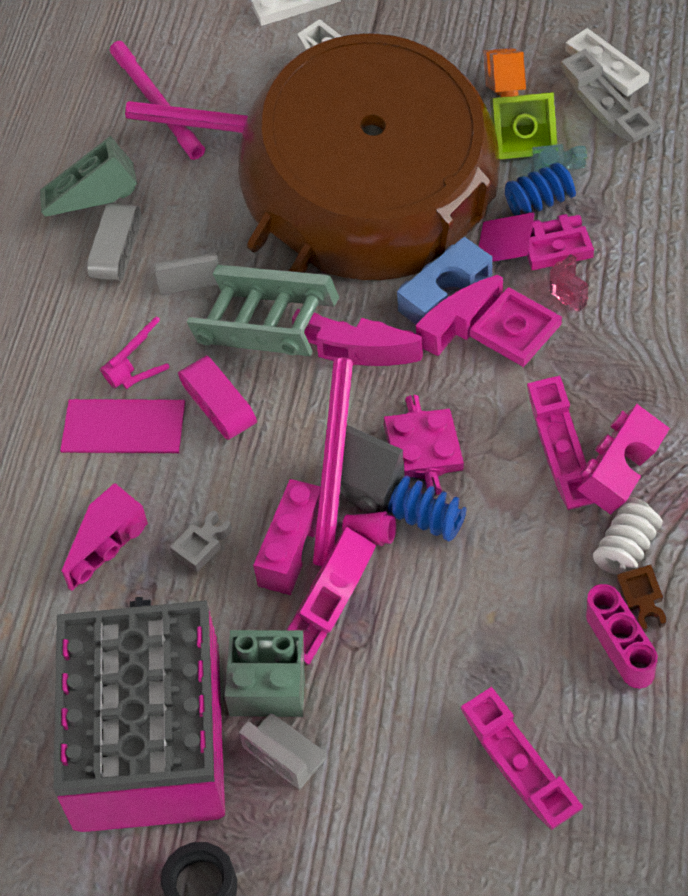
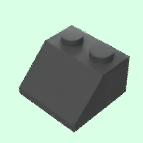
M347 425L339 501L346 500L355 504L365 513H388L392 493L405 476L403 450Z

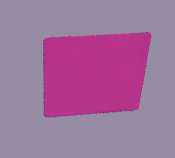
M526 213L483 222L479 247L492 256V262L527 256L535 213Z

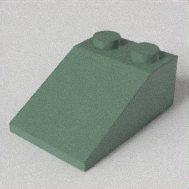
M109 136L40 189L41 213L46 217L113 203L120 197L122 199L126 198L134 191L135 185H137L133 162L114 139Z

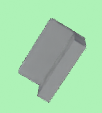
M217 252L155 263L154 269L160 295L218 285L213 276L217 264L219 265Z
M269 714L258 727L248 721L239 731L242 747L299 790L327 759L324 750L274 714Z

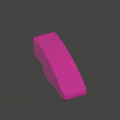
M495 275L473 283L444 299L430 310L415 325L416 335L422 336L423 349L439 356L456 335L468 340L470 338V328L503 293V277Z

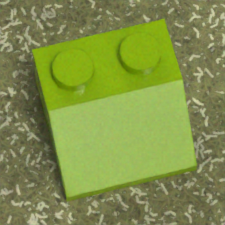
M554 92L490 98L491 119L496 131L500 159L558 154Z

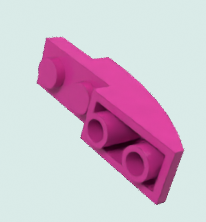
M297 309L292 317V325L294 324L300 312V309ZM314 312L304 331L308 342L317 345L318 357L331 361L340 357L351 359L353 365L392 366L418 362L423 357L422 336L416 335L409 330H400L387 326L380 321L361 318L357 327H354L347 322L325 318Z
M348 527L344 528L312 582L308 594L286 629L303 630L304 664L306 666L311 663L327 633L331 632L376 547L375 544Z

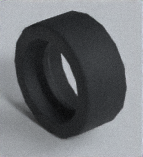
M191 842L179 847L167 858L162 868L161 887L165 896H180L176 888L177 878L187 866L197 862L212 863L220 870L222 886L214 896H236L237 877L230 857L220 847L211 843Z

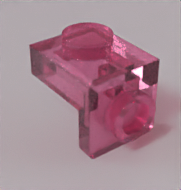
M570 254L563 261H558L552 267L549 273L550 293L555 295L562 304L569 305L580 312L587 305L589 284L576 276L577 258Z

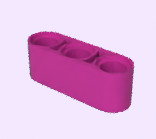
M204 356L178 372L179 379L185 390L226 440H230L257 423L256 416L250 405L209 356Z
M608 584L594 586L590 589L587 598L586 619L623 680L633 688L641 689L648 687L655 679L658 658L655 648L620 593ZM598 605H606V606H608V607H610V608L604 610V609H599V608H597L596 606H598ZM622 633L627 635L628 638H617L614 634ZM640 662L645 664L647 667L637 668L632 664Z

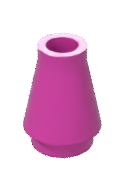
M387 512L358 515L346 514L342 523V532L345 527H348L373 544L384 546L385 543L391 544L394 541L396 519L394 516H389Z

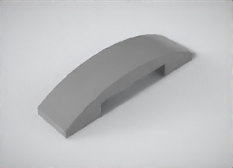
M586 49L561 61V67L579 97L591 112L616 135L634 143L658 130V125L640 106L633 109L602 76L603 67Z

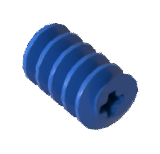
M557 162L551 164L549 168L543 167L538 172L533 171L527 177L521 176L516 181L511 180L505 185V197L509 208L515 216L520 215L521 209L524 214L532 213L531 205L538 212L543 210L542 201L548 207L553 206V196L561 203L565 201L564 192L570 198L576 196L570 172L565 166Z
M404 476L392 493L388 513H393V516L398 520L405 518L406 523L409 525L417 523L418 528L423 531L430 528L431 534L435 536L442 534L443 539L452 541L464 522L467 510L466 507L459 509V497L455 496L447 504V492H441L436 499L434 498L435 488L433 486L428 487L425 493H422L423 483L418 480L410 488V477Z

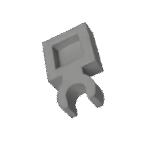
M215 510L210 512L205 517V525L201 529L193 523L170 546L172 555L195 572H198L221 549L217 540L224 539L230 535L232 531L231 522L227 520L222 526L215 527L214 524L219 521L218 513Z

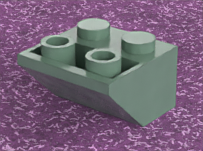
M230 630L224 695L229 715L267 717L269 714H274L277 717H303L305 689L303 630Z

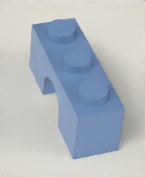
M463 237L455 245H450L444 254L434 262L425 265L422 271L413 279L404 282L397 291L398 312L416 325L430 310L448 298L447 293L443 289L448 287L463 289L480 280L492 277V256L466 237Z

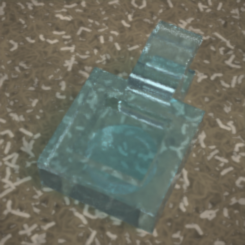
M563 144L532 147L534 171L538 172L543 167L549 168L555 162L565 166L566 169L585 168L587 159L586 146H576L564 152Z

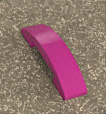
M560 375L527 383L530 403L542 447L553 479L567 510L594 504L593 501L577 490L584 479L580 473L587 463L569 413L570 403Z
M492 686L461 706V710L469 725L495 765L521 799L547 827L553 830L583 809V805L560 776L557 778L554 776L513 722L514 715Z

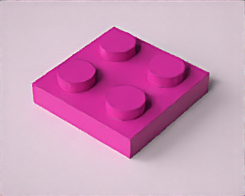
M508 287L470 328V337L524 367L561 326L562 316Z

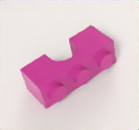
M638 404L628 413L622 410L610 425L614 429L611 436L607 434L595 449L599 453L596 460L592 458L580 473L584 479L577 490L610 515L627 501L641 478L639 474L628 466L625 457L641 466L657 451L670 429Z
M293 479L289 480L253 564L258 587L291 595L303 566L302 550L307 536L315 537L321 486Z

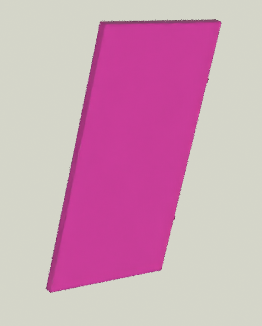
M69 399L60 452L179 453L186 401L161 399Z

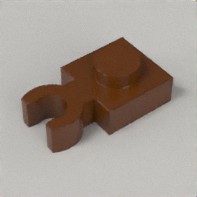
M651 564L617 574L616 581L622 598L630 611L638 609L637 622L644 633L648 629L645 618L649 616L655 617L658 620L660 628L664 627L666 615L661 608L655 606L656 603L662 602L663 595Z

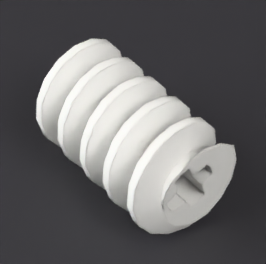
M629 497L619 508L617 516L606 530L605 537L599 543V548L594 551L593 559L602 570L615 575L637 569V562L642 561L644 558L643 551H647L650 548V541L656 537V530L662 526L663 521L661 517L643 500Z

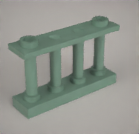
M217 264L213 276L221 293L207 319L189 317L187 324L197 343L203 345H219L285 353L288 355L311 356L313 351L304 331L316 307L320 305L335 307L339 295L330 275ZM233 297L247 298L235 322L220 321ZM260 300L275 301L263 325L248 324ZM288 303H303L292 328L277 327Z

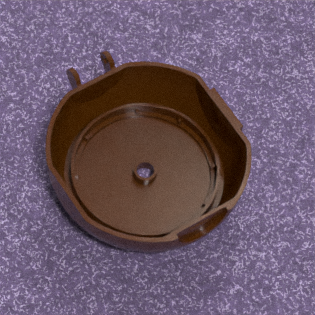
M363 33L336 37L312 46L296 55L280 68L262 89L249 112L242 133L238 165L240 187L252 217L259 223L247 243V248L253 253L259 251L266 243L269 234L272 233L298 253L297 258L289 269L291 272L305 273L308 265L311 263L322 272L359 280L396 279L420 273L425 265L432 262L437 256L440 257L444 254L450 245H455L485 217L487 205L496 197L498 191L500 171L498 141L492 119L478 91L453 63L439 53L420 43L393 35ZM373 125L379 127L383 132L373 136L364 133L362 129Z

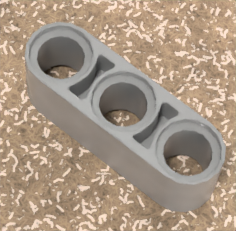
M108 203L106 205L88 257L87 271L90 278L123 280L141 224V209L139 206Z

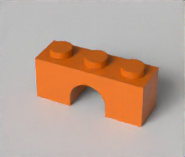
M515 48L483 50L486 87L500 95V97L518 96V90H526L523 51H516Z

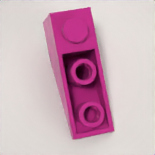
M116 483L89 504L64 563L62 573L71 591L79 584L87 582L96 569L105 561L113 559L121 547L130 539L138 537L145 526L148 525L143 506Z

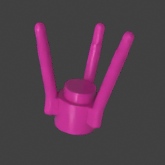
M154 317L115 357L99 368L103 377L113 388L116 389L122 384L127 390L133 384L170 368L169 364L165 363L134 376L130 374L134 371V367L127 357L148 337V333L160 321L159 317Z

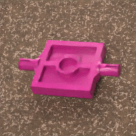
M413 394L412 400V396L409 395L405 398L409 413L384 417L383 425L387 442L403 450L405 476L425 479L427 489L433 486L436 496L442 492L438 477L449 472L463 471L464 466L450 408L422 411L419 396Z

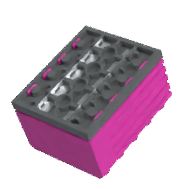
M135 597V601H130V608L57 615L53 790L56 796H58L57 798L73 830L90 832L219 820L225 816L219 644L217 643L207 600L151 606L150 599L143 600V597Z

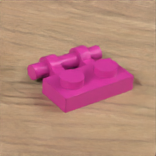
M567 214L558 215L555 220L545 222L540 220L533 221L527 255L531 270L594 257V248L586 227L582 226L580 215L568 217Z

